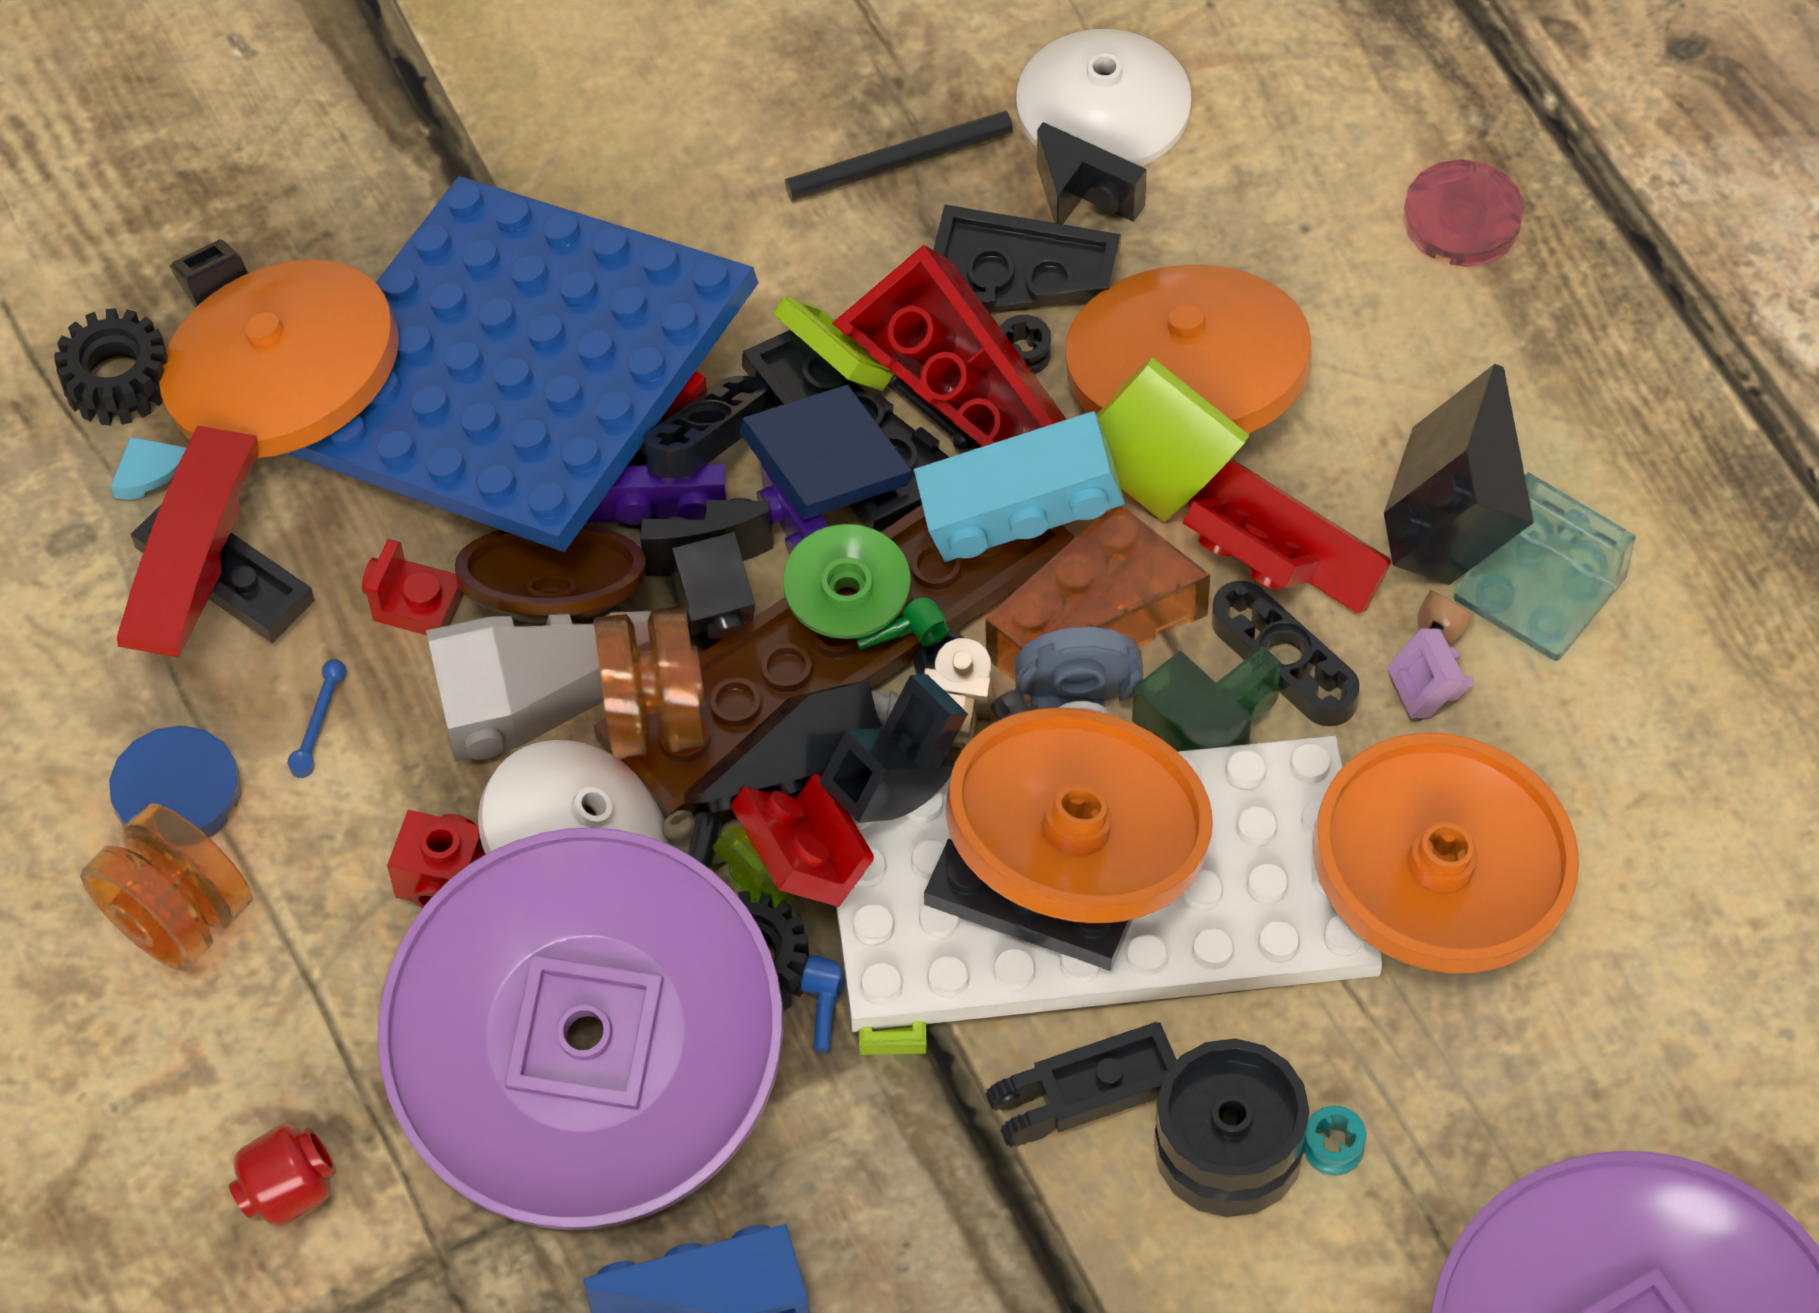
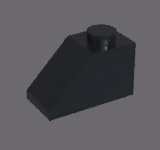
M735 532L672 548L671 584L681 610H685L691 635L694 636L707 632L710 639H719L744 630L746 628L744 622L754 619L755 601Z

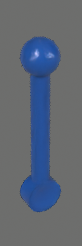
M331 659L323 665L322 676L325 680L300 750L294 751L288 757L287 763L290 772L297 778L308 777L315 769L314 760L311 755L336 684L343 681L346 677V666L338 659Z

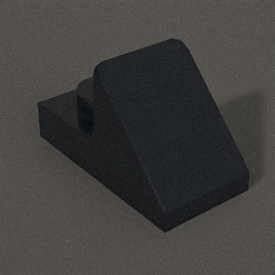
M1045 122L1037 129V169L1054 223L1064 224L1081 199L1091 202L1097 209L1105 213H1114L1134 222L1145 207L1147 169Z

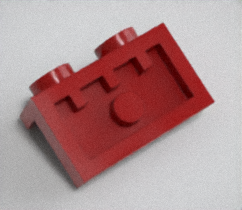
M814 774L796 799L780 791H774L770 794L744 786L730 806L778 890L840 907L873 862L874 854L850 814L819 783L822 776Z

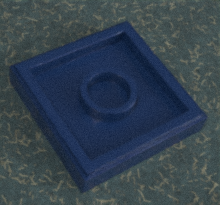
M848 385L744 417L739 433L802 520L907 486L912 473L911 468Z

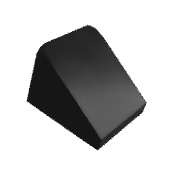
M220 239L169 265L172 273L195 308L224 285L248 274L241 256L225 241Z

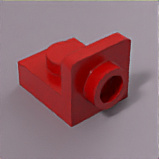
M387 539L379 558L373 557L370 559L362 579V592L367 594L373 621L427 635L426 630L449 626L464 595L457 586L455 573L406 561L401 542Z

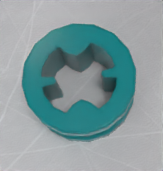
M1334 1105L1323 1107L1316 1111L1308 1120L1305 1134V1158L1314 1169L1323 1174L1337 1176L1349 1173L1363 1159L1367 1135L1364 1122L1357 1113L1346 1107ZM1332 1129L1344 1132L1345 1144L1350 1148L1346 1149L1343 1144H1340L1339 1152L1328 1151L1324 1148L1325 1137L1321 1133L1323 1132L1329 1138Z

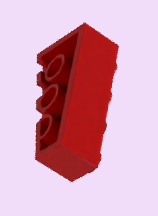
M925 245L917 249L832 322L836 328L869 352L868 354L911 386L912 390L929 404L935 406L954 421L955 425L982 447L1067 420L953 262Z

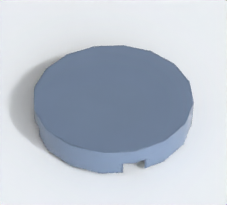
M1073 627L1046 633L1025 644L1015 656L1016 691L1020 692L1022 696L1024 694L1029 695L1031 704L1039 709L1058 708L1066 703L1075 701H1089L1105 707L1104 700L1119 695L1120 703L1130 698L1142 684V652L1133 639L1115 630L1098 627Z

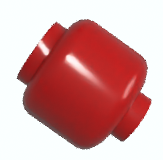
M283 1123L238 1150L233 1160L237 1179L229 1183V1189L236 1204L248 1218L259 1214L272 1225L284 1226L325 1201L331 1190L329 1178L336 1174V1168L328 1150L311 1128L307 1127L300 1131L290 1124Z

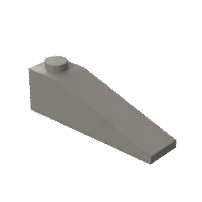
M685 610L612 612L603 617L598 624H575L571 622L570 614H551L546 620V625L515 627L512 616H495L426 630L455 762L469 758L476 760L489 759L497 756L502 751L518 748L692 654Z

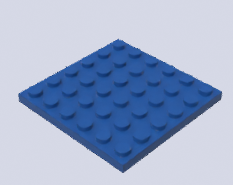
M458 176L375 282L385 295L392 309L399 331L397 356L385 384L365 409L342 428L318 442L285 454L565 552L645 441V435L655 428L759 284L754 267Z

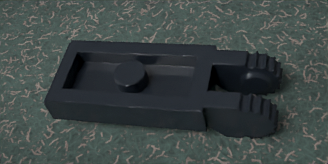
M1156 1021L1035 1062L1032 1069L1012 1075L1010 1078L996 1081L994 1085H990L991 1087L986 1089L987 1093L985 1095L991 1109L996 1111L1001 1109L1003 1111L1013 1106L1028 1103L1039 1093H1042L1046 1103L1045 1106L1027 1111L1022 1115L1018 1114V1116L1012 1117L1009 1121H1005V1124L1001 1126L1002 1129L1000 1131L1006 1145L1018 1147L1022 1144L1025 1145L1027 1142L1043 1139L1055 1129L1061 1132L1157 1099L1163 1077L1177 1059L1161 1023Z

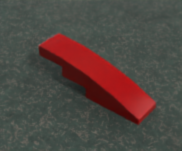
M203 426L196 427L175 470L150 532L116 637L118 647L179 658L222 573L219 554L240 515L238 494L259 455L256 435Z

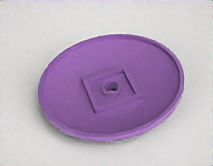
M594 827L567 828L543 832L513 841L489 852L451 878L427 902L399 944L382 992L378 1018L379 1059L387 1097L402 1130L425 1163L449 1186L465 1198L492 1213L528 1225L561 1230L599 1229L623 1225L646 1218L673 1206L713 1178L735 1156L747 1140L766 1107L778 1072L784 1035L783 1002L780 981L773 957L760 928L747 907L733 890L712 870L698 860L667 843L632 832ZM586 1016L599 1019L603 1023V1036L596 1046L588 1050H577L569 1045L567 1035L573 1022Z
M1614 1151L1593 1153L1569 1158L1543 1167L1510 1185L1486 1204L1465 1227L1452 1247L1439 1277L1431 1313H1819V1246L1805 1229L1772 1199L1737 1177L1712 1166L1679 1156L1655 1152Z

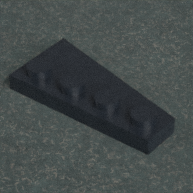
M791 330L743 351L742 368L749 376L756 377L767 385L768 401L773 408L848 385L911 468L912 473L907 486L849 505L866 527L882 532L922 505L914 469L950 458L939 449L940 441L921 426L917 430L913 429L893 413L894 405L878 392L875 391L873 394L867 393L853 381L848 380Z

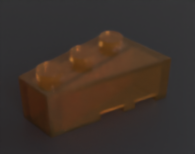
M1123 506L1109 509L985 618L986 650L991 663L1015 682V656L1025 644L1053 631L1073 627H1098L1115 630L1133 639L1137 646L1140 647L1155 640L1156 632L1184 619H1188L1192 623L1208 615L1211 574Z

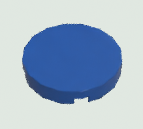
M182 725L155 729L134 740L117 758L109 779L111 803L124 829L137 839L140 836L143 839L151 840L154 846L165 848L194 845L217 833L228 821L226 816L232 810L234 803L237 806L241 795L239 770L234 757L225 743L206 730Z

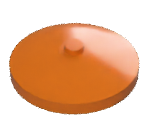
M315 259L295 260L270 265L252 271L224 285L201 302L180 324L166 348L167 363L162 365L164 373L159 381L161 397L177 428L189 441L196 427L203 426L256 435L259 453L257 458L289 453L318 442L336 432L361 413L375 398L388 379L395 363L399 344L397 322L379 286L362 271L349 265Z
M1176 265L1156 268L1127 277L1111 285L1108 290L1101 291L1081 309L1069 329L1065 346L1069 386L1075 399L1087 413L1095 411V413L1099 412L1110 402L1118 386L1153 357L1246 433H1251L1269 424L1289 409L1304 390L1309 378L1312 360L1310 328L1303 312L1290 296L1261 277L1237 269L1213 265Z
M1044 708L1020 712L994 722L981 730L968 742L958 756L951 773L945 802L946 821L951 839L967 866L984 883L1003 897L1024 908L1053 918L1084 923H1111L1140 918L1154 913L1178 899L1189 889L1203 867L1213 827L1212 809L1204 785L1189 763L1174 748L1150 731L1134 723L1105 713L1075 708Z
M1445 733L1407 734L1386 739L1361 751L1349 760L1331 781L1321 802L1314 824L1312 841L1315 869L1323 891L1338 915L1358 936L1386 955L1403 963L1436 972L1476 973L1490 971L1507 966L1529 955L1541 946L1559 925L1572 899L1578 879L1579 855L1576 836L1570 819L1554 792L1535 772L1515 757L1487 743L1464 736Z

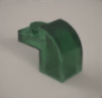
M1262 646L1216 683L1180 650L1133 687L1132 721L1164 740L1177 752L1250 744L1252 720H1258L1274 706L1279 697L1278 687L1281 662Z

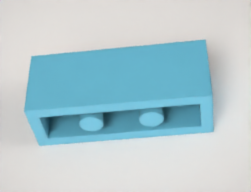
M1095 411L914 469L928 531L945 562L956 558H972L980 555L988 548L1016 539L1035 538L1043 534L1047 529L1078 519H1094L1103 515L1109 509L1125 505L1109 442Z

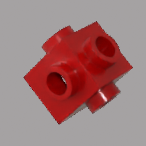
M407 810L387 864L395 897L414 901L418 906L424 908L427 902L451 878L469 864L486 855L481 843L478 825L470 819L457 814H444L439 817Z

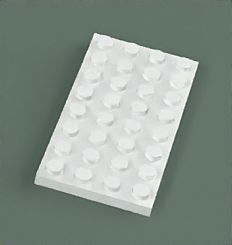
M1336 736L1178 752L1193 768L1204 785L1212 809V836L1203 867L1189 889L1178 899L1154 913L1132 920L1111 971L924 905L926 886L948 838L951 839L945 809L950 778L925 804L900 818L888 821L858 823L851 816L874 854L873 862L862 878L857 882L840 907L836 906L852 1032L859 1031L862 1027L871 1026L872 1030L913 1026L914 1021L932 1024L1380 976L1383 965L1380 950L1358 936L1334 910L1319 882L1314 864L1312 838L1315 820L1331 781L1342 768Z

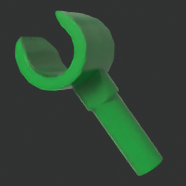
M921 597L912 601L905 608L902 617L895 619L894 622H891L885 628L856 639L860 650L899 636L901 638L913 632L923 646H932L943 640L949 634L950 629L945 622V615L937 604L928 598Z

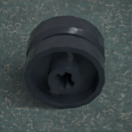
M1236 1038L1205 1042L1178 1058L1162 1080L1156 1104L1154 1135L1158 1171L1176 1196L1199 1211L1224 1217L1256 1214L1282 1199L1299 1175L1310 1112L1305 1085L1289 1061L1265 1045Z

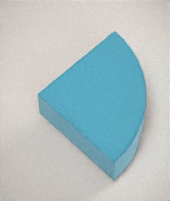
M130 437L110 486L114 499L135 500L146 497L145 492L154 490L172 480L186 447Z

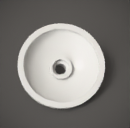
M1091 29L1075 32L1056 39L1043 47L1030 59L1018 82L1016 109L1025 135L1036 148L1037 129L1045 122L1132 163L1144 166L1169 151L1184 133L1191 112V88L1181 64L1168 50L1153 40L1123 30Z
M570 740L543 741L514 752L498 766L483 790L479 804L478 827L485 854L525 837L567 828L594 827L617 829L645 835L667 843V837L663 833L664 815L638 776L616 756L582 742ZM582 805L592 809L597 816L588 814Z

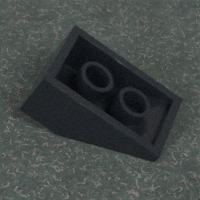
M1493 364L1412 428L1384 510L1393 566L1450 585L1534 523L1503 366Z

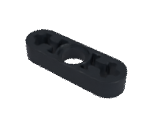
M732 376L719 380L645 435L646 468L648 472L662 478H681L698 472L743 438L739 431L744 417L769 410L767 385L753 376Z
M1248 581L1227 583L1216 592L1212 607V627L1216 635L1312 722L1322 726L1341 725L1354 715L1357 709L1360 687L1355 672L1258 585ZM1233 607L1239 612L1250 608L1252 610L1251 621L1242 614L1232 619L1229 617L1230 608ZM1255 629H1257V630L1260 632V634H1259V636H1258V638H1257L1256 640H1255ZM1289 642L1296 645L1301 650L1303 656L1295 663L1280 664L1269 657L1267 650L1275 643ZM1313 666H1315L1314 678L1309 674ZM1319 686L1327 692L1339 688L1341 690L1340 700L1332 695L1320 699L1318 697Z

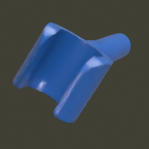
M811 955L803 972L801 991L819 996L816 1005L813 1050L826 1053L830 1051L835 1001L839 1000L843 992L844 979L841 967L836 961Z

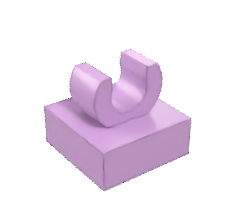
M1421 628L1387 665L1388 672L1411 718L1431 719L1446 701L1459 700L1474 684L1472 677L1463 676L1457 664L1461 655L1458 650L1449 647L1441 629Z

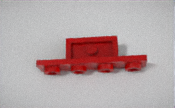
M1232 458L1186 503L1190 509L1182 523L1200 534L1197 539L1198 542L1209 551L1220 556L1231 557L1233 555L1250 566L1248 573L1253 579L1272 589L1281 590L1282 587L1288 588L1310 583L1355 613H1360L1367 610L1391 566L1389 557Z

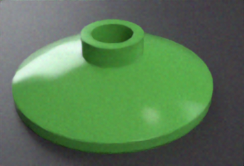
M833 525L810 534L793 549L784 567L783 591L786 602L794 616L809 629L833 638H859L885 628L901 613L910 593V570L901 549L883 533L861 525ZM844 587H851L857 590L858 593L843 596L837 594V591Z

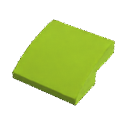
M1153 357L1121 383L1110 402L1096 413L1109 442L1121 489L1163 522L1195 496L1236 454L1249 436L1248 433Z

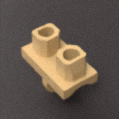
M958 638L946 643L938 652L935 660V670L925 668V674H928L968 713L950 747L963 749L975 736L977 719L991 721V705L994 701L991 680L989 678L991 675V659L987 650L979 642L969 638Z

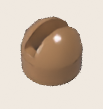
M1430 590L1420 607L1418 626L1420 629H1431L1434 623L1443 626L1442 633L1447 643H1451L1459 639L1466 631L1474 614L1446 597Z

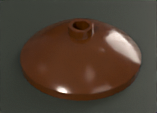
M584 525L565 552L503 530H497L470 542L459 552L455 560L457 586L473 602L498 615L512 616L514 621L539 626L546 625V620L551 614H570L571 622L577 623L610 610L628 599L641 586L646 574L645 555L634 541L617 532L591 525Z

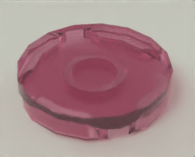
M1458 159L1439 162L1420 172L1408 187L1403 221L1408 237L1422 253L1435 259L1437 254L1443 258L1451 259V265L1467 267L1489 263L1510 250L1521 229L1524 204L1519 188L1504 172L1483 162Z

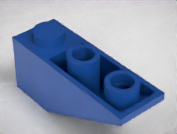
M787 1224L772 1228L767 1225H752L737 1231L728 1240L705 1246L700 1243L682 1244L667 1251L664 1257L638 1264L632 1261L611 1263L601 1268L596 1275L583 1278L591 1313H810L808 1296Z

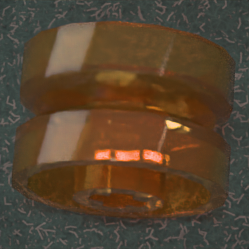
M685 605L651 611L647 619L650 652L638 653L634 622L627 614L594 618L601 683L613 760L646 756L651 746L647 714L660 713L663 741L671 752L704 748L699 706H705L697 646H690Z
M146 803L124 826L121 832L125 848L106 845L83 868L80 877L85 890L97 907L136 946L164 965L174 970L187 972L213 943L209 927L228 929L249 907L253 896L248 883L235 864L201 830L164 806Z

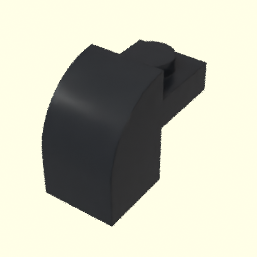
M928 674L910 675L883 728L846 730L819 783L858 823L888 821L905 816L931 799L951 777L955 763L946 754L968 713Z

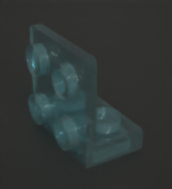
M1528 472L1525 479L1534 523L1469 570L1455 587L1453 598L1456 602L1554 661H1558L1626 579L1636 535Z

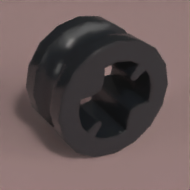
M1016 315L1000 325L1004 334L1034 375L1047 367L1051 359V331L1045 322L1031 315ZM1026 340L1027 345L1033 347V349L1022 351L1019 344H1015V342Z

